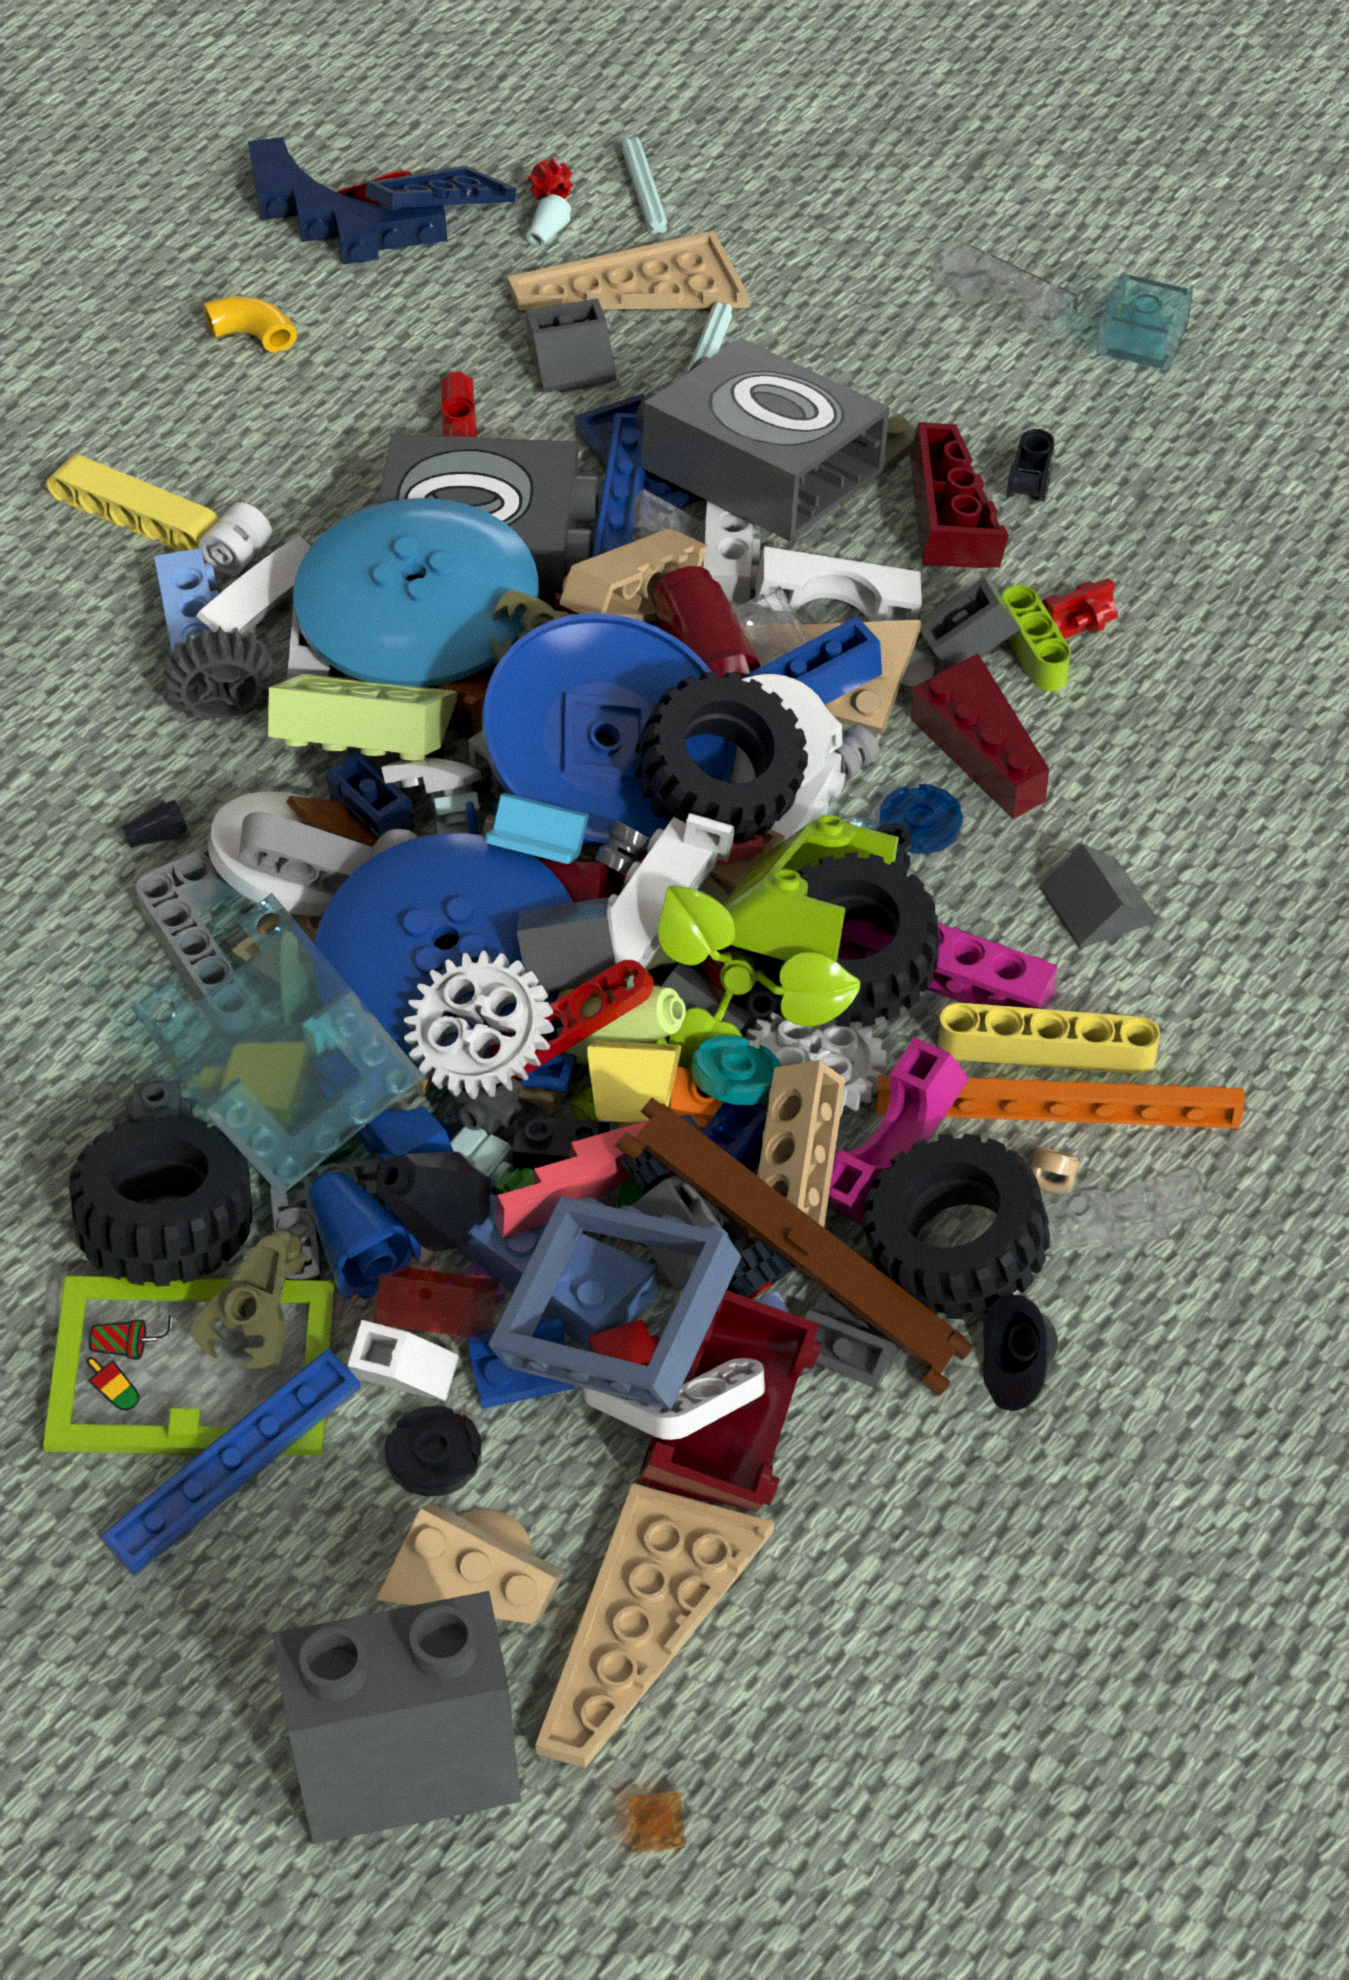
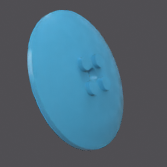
M435 498L401 499L358 511L333 525L317 539L304 556L295 577L293 589L294 609L298 625L308 644L323 660L339 671L365 682L430 687L464 679L493 665L495 659L491 651V636L501 646H503L507 637H509L511 645L519 640L518 636L523 632L520 620L524 612L518 611L510 624L506 613H503L495 620H493V614L501 597L510 589L538 598V573L534 559L524 541L512 528L492 514L451 500ZM413 574L424 576V578H418L413 581L405 579Z

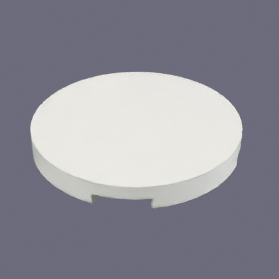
M761 674L742 679L743 681L750 682L752 678L762 683L761 689L769 694L774 691L783 699L781 705L785 710L791 708L798 718L795 728H802L807 741L803 750H806L808 753V765L803 772L805 777L800 788L805 786L823 768L831 748V723L824 703L807 685L787 676ZM736 745V757L728 783L751 781L755 779L752 763L745 752Z

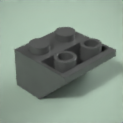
M598 298L525 310L527 345L543 393L616 381L607 321Z
M985 574L923 618L920 630L932 651L947 668H950L977 653L982 657L1021 628L991 578Z

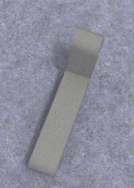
M207 846L145 873L137 880L135 888L144 922L217 1034L224 1040L238 1042L251 1036L255 1030L256 1023L251 996L196 911L239 892L230 886L216 871L209 857Z

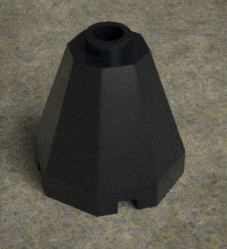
M458 1151L392 1156L386 1160L377 1172L376 1192L393 1215L404 1225L403 1227H406L417 1242L427 1250L436 1252L465 1247L473 1237L468 1233L474 1225L482 1226L489 1217L491 1179L474 1165L476 1163L470 1157Z

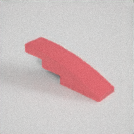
M649 1120L571 1142L570 1159L535 1168L533 1185L497 1195L496 1227L502 1239L548 1224L561 1196L581 1200L582 1197H590L596 1200L630 1178L620 1163L625 1154L616 1148L615 1145L626 1131L636 1138Z

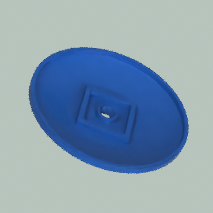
M605 613L576 614L549 621L534 628L516 641L500 659L490 678L483 700L481 716L482 736L489 762L496 777L508 794L589 814L582 844L594 847L606 845L610 838L609 829L615 819L652 838L658 828L665 830L670 821L663 815L658 818L649 808L652 803L651 798L644 799L640 793L638 784L641 778H638L634 773V761L637 757L635 753L637 740L655 704H658L664 692L670 687H677L682 679L695 676L698 681L702 673L712 671L687 645L664 630L644 621ZM600 731L608 732L614 737L616 745L611 747L601 745L596 740L595 733ZM710 734L687 738L685 740L686 747L694 763L710 777L728 783L736 757V744L726 738Z
M445 833L428 835L395 845L377 854L354 871L339 887L325 909L318 927L314 947V970L318 990L325 1009L341 1033L370 1057L400 1070L422 1074L418 1069L421 1063L416 1064L409 1055L415 1047H410L404 1039L405 1035L414 1031L409 1029L404 1022V1018L417 1015L408 1002L409 1000H422L424 997L417 985L425 984L431 987L435 982L430 975V971L435 970L443 976L447 973L445 961L448 959L453 962L456 968L462 966L463 953H467L474 963H478L481 952L486 951L492 963L502 953L508 959L509 967L517 960L523 965L516 931L519 912L573 903L560 880L541 861L530 854L485 843V836ZM443 935H453L459 939L453 948L447 950L439 949L434 945L435 941ZM469 991L464 993L459 998L458 1004L468 1003L472 1000L475 992ZM560 991L547 993L548 997L542 1002H548L550 1005L557 1001ZM517 1003L505 1005L499 1012V1016L510 1015L514 1012ZM445 1012L442 1017H457L456 1014ZM484 1019V1022H483L482 1025H486V1026H488L489 1028H491V1027L489 1026V1024L486 1022V1020ZM558 1021L551 1022L552 1026H554ZM467 1022L473 1030L475 1025ZM458 1033L448 1034L443 1039L441 1046L446 1047L453 1044L458 1038ZM492 1046L486 1049L483 1059L491 1058Z

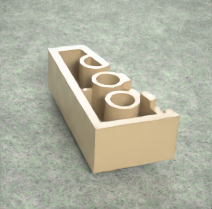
M668 528L574 564L563 581V594L559 604L578 614L605 613L626 616L644 622L657 621L655 617L656 608L652 602V592L659 580L667 572L677 567L701 566L708 545Z

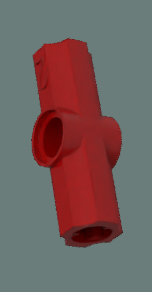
M463 371L449 372L446 378L441 379L443 436L477 438L473 378L466 376Z

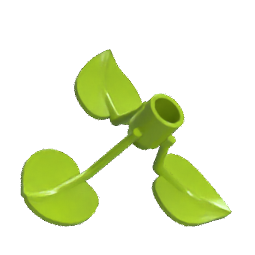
M671 885L667 888L658 924V937L663 950L674 961L685 965H697L703 962L708 955L714 961L723 962L720 981L725 989L714 1017L703 1008L692 1007L686 1010L680 1029L670 1035L669 1044L681 1045L678 1067H690L695 1050H699L700 1044L706 1039L722 1035L742 1037L740 1030L734 1024L721 1020L733 994L747 993L753 988L755 981L762 983L772 993L783 995L781 1001L783 1016L788 1021L800 1026L812 1027L831 1021L845 1011L856 997L860 989V980L844 969L833 958L823 953L803 951L789 958L780 970V983L782 986L776 985L766 977L763 970H758L757 962L751 954L744 951L718 953L717 950L728 947L735 938V923L730 912L719 901L699 890Z

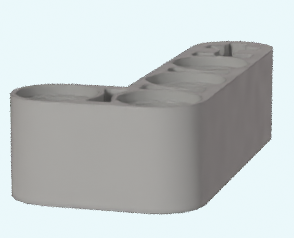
M253 812L245 816L242 822L239 859L244 866L334 896L345 880L365 862L395 845L419 837L409 830L393 829L384 833L371 847L272 813Z

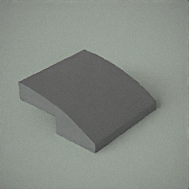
M822 1288L813 1310L808 1309L804 1317L819 1324L815 1340L822 1342L816 1365L878 1389L900 1347Z

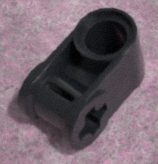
M1031 429L1022 434L1015 461L1012 462L1010 468L1007 496L1013 497L1015 494L1038 497L1039 501L1046 502L1054 453V438L1052 434L1042 429Z

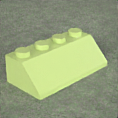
M302 674L269 687L268 737L283 739V744L287 746H307L308 742L322 743V749L328 751L347 750V747L361 748V754L381 756L385 755L386 751L400 753V758L404 760H423L425 755L441 747L457 701V691Z

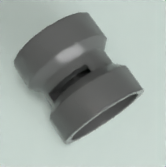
M615 819L609 829L610 838L607 844L599 847L594 858L627 875L633 863L638 861L642 853L647 852V846L651 838ZM618 847L628 851L627 855L617 851Z

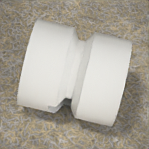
M237 502L201 538L199 548L202 550L204 560L207 563H212L213 569L230 576H236L252 561L253 556L258 554L271 540L272 528L267 518L255 507Z

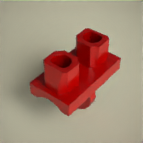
M1109 578L1096 583L1087 581L1078 585L1074 592L1061 597L1055 594L1044 598L1042 601L1064 639L1086 630L1096 634L1104 630L1106 622L1118 618V611L1113 598L1115 582Z

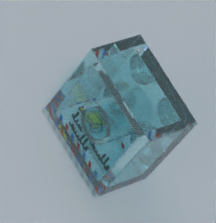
M1121 273L1100 317L1096 353L1168 370L1189 324L1193 290Z

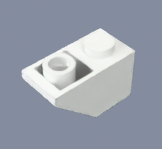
M361 1320L347 1366L359 1380L446 1402L459 1355L407 1331Z

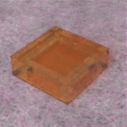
M680 1792L628 1796L632 1853L685 1848Z

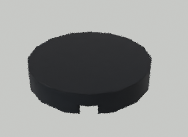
M445 1406L421 1407L405 1414L396 1422L397 1427L392 1430L391 1435L389 1432L385 1441L386 1466L393 1480L408 1492L425 1497L444 1496L463 1488L476 1475L482 1461L481 1435L473 1421L465 1415L463 1418L460 1414L453 1413L452 1408Z

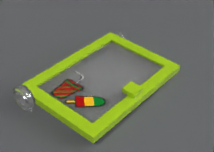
M93 1276L50 1277L46 1289V1320L48 1325H59L43 1441L44 1451L199 1455L328 1348L331 1350L333 1320L343 1321L345 1297L341 1292H336L334 1281L285 1280V1286L282 1290L283 1295L279 1303L285 1321L284 1346L280 1365L271 1370L251 1371L239 1368V1366L253 1360V1357L243 1348L262 1347L265 1344L263 1337L244 1336L243 1328L232 1331L219 1320L216 1322L215 1328L228 1342H213L218 1357L215 1358L200 1348L192 1338L189 1330L201 1310L216 1294L228 1288L232 1279L197 1278L195 1281L184 1284L182 1280L171 1281L170 1286L156 1287L155 1282H145L144 1286L131 1284L126 1277H121L120 1280L113 1277ZM326 1417L280 1455H323Z

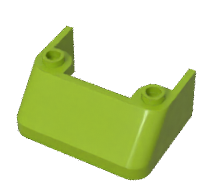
M822 815L818 819L811 821L765 854L722 904L730 912L735 923V938L731 945L787 961L794 954L803 951L823 953L837 961L845 907L806 897L808 883L800 877L797 871L808 864L815 867L820 864L819 859L833 855L834 859L845 858V853L858 852V857L869 858V854L884 857V863L890 865L892 861H895L899 837L846 823L834 815Z

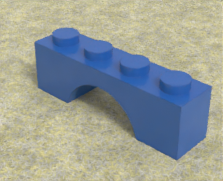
M353 1043L316 1065L323 1080L318 1085L322 1097L330 1108L339 1107L338 1112L347 1128L351 1132L355 1129L359 1130L358 1135L363 1145L371 1155L376 1152L379 1153L378 1157L382 1166L389 1157L397 1155L454 1152L445 1129L424 1106L405 1111L383 1109L386 1102L395 1093L385 1065L364 1053Z

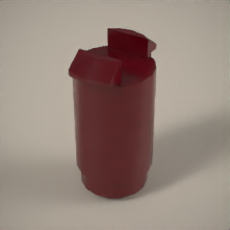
M681 566L667 572L659 580L652 592V602L656 608L655 617L662 630L687 645L712 672H717L718 677H724L726 672L740 674L741 678L761 667L720 583L713 580L709 570L701 566Z

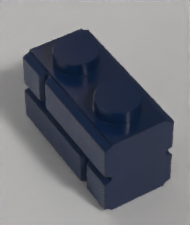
M354 752L330 768L325 774L328 787L330 788L331 801L343 802L353 815L365 824L364 827L376 841L384 833L393 829H404L413 832L416 828L414 815L411 814L413 812L411 800L392 782L385 784L383 774L359 752Z

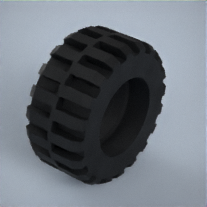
M717 672L702 673L698 681L695 676H689L680 680L677 687H670L662 694L637 740L635 748L637 757L634 761V773L638 778H641L638 788L644 799L651 798L652 803L649 808L658 818L663 815L671 821L675 817L686 823L689 813L733 825L734 840L738 844L751 841L755 833L762 836L772 828L775 821L780 820L804 780L803 772L808 765V753L806 750H803L807 743L802 728H795L798 718L791 708L785 710L781 705L783 699L774 691L769 694L761 689L763 684L752 678L750 682L740 680V674L726 672L724 677H718ZM710 734L732 741L750 759L754 768L755 779L744 783H727L710 777L694 763L687 750L685 740L696 735Z
M858 852L845 853V858L834 859L833 855L819 859L820 864L812 867L811 864L804 866L797 873L808 883L806 897L845 907L843 921H870L882 926L894 937L887 947L873 956L856 960L837 958V962L849 973L857 977L861 984L852 1003L845 1011L834 1018L836 1026L850 1027V1022H862V1027L876 1025L875 1019L885 1017L886 1021H889L900 1015V1007L903 1005L907 1009L915 1005L920 1000V991H927L933 981V971L937 969L939 960L938 916L935 914V903L931 894L924 890V883L914 874L907 877V868L896 861H892L890 865L884 863V857L869 854V858L858 857ZM770 957L777 985L782 986L780 983V970L786 961Z
M167 1114L166 1118L154 1119V1115L143 1116L140 1118V1121L131 1124L127 1120L117 1124L114 1131L109 1133L105 1130L96 1136L92 1141L93 1146L87 1145L71 1169L69 1192L77 1244L94 1266L98 1269L103 1267L106 1274L118 1280L123 1276L131 1284L144 1286L145 1282H155L156 1287L170 1286L171 1281L182 1280L183 1284L195 1281L198 1274L205 1272L209 1275L222 1266V1260L228 1262L240 1250V1246L245 1243L250 1234L253 1210L247 1158L243 1155L242 1148L231 1137L228 1138V1134L215 1125L211 1128L207 1127V1123L204 1120L191 1117L190 1121L183 1120L180 1115ZM159 1195H179L185 1197L165 1204L138 1203L143 1199Z
M953 1134L938 1135V1141L927 1143L924 1139L913 1144L914 1150L905 1154L901 1151L890 1160L892 1167L889 1170L885 1168L880 1170L873 1180L876 1189L871 1188L865 1199L866 1212L863 1215V1228L875 1266L879 1271L936 1315H938V1312H944L947 1319H963V1313L974 1312L975 1317L987 1314V1308L991 1307L998 1298L1013 1294L1017 1290L1023 1293L1034 1282L1031 1272L1037 1274L1042 1270L1046 1261L1044 1252L1050 1247L1049 1221L1037 1178L1033 1170L1026 1167L1024 1158L1016 1151L1008 1150L1006 1152L1005 1144L988 1138L986 1143L981 1142L980 1135L964 1134L963 1138H953ZM977 1205L997 1214L993 1224L985 1233L975 1240L960 1246L936 1247L917 1239L921 1228L931 1217L953 1206Z

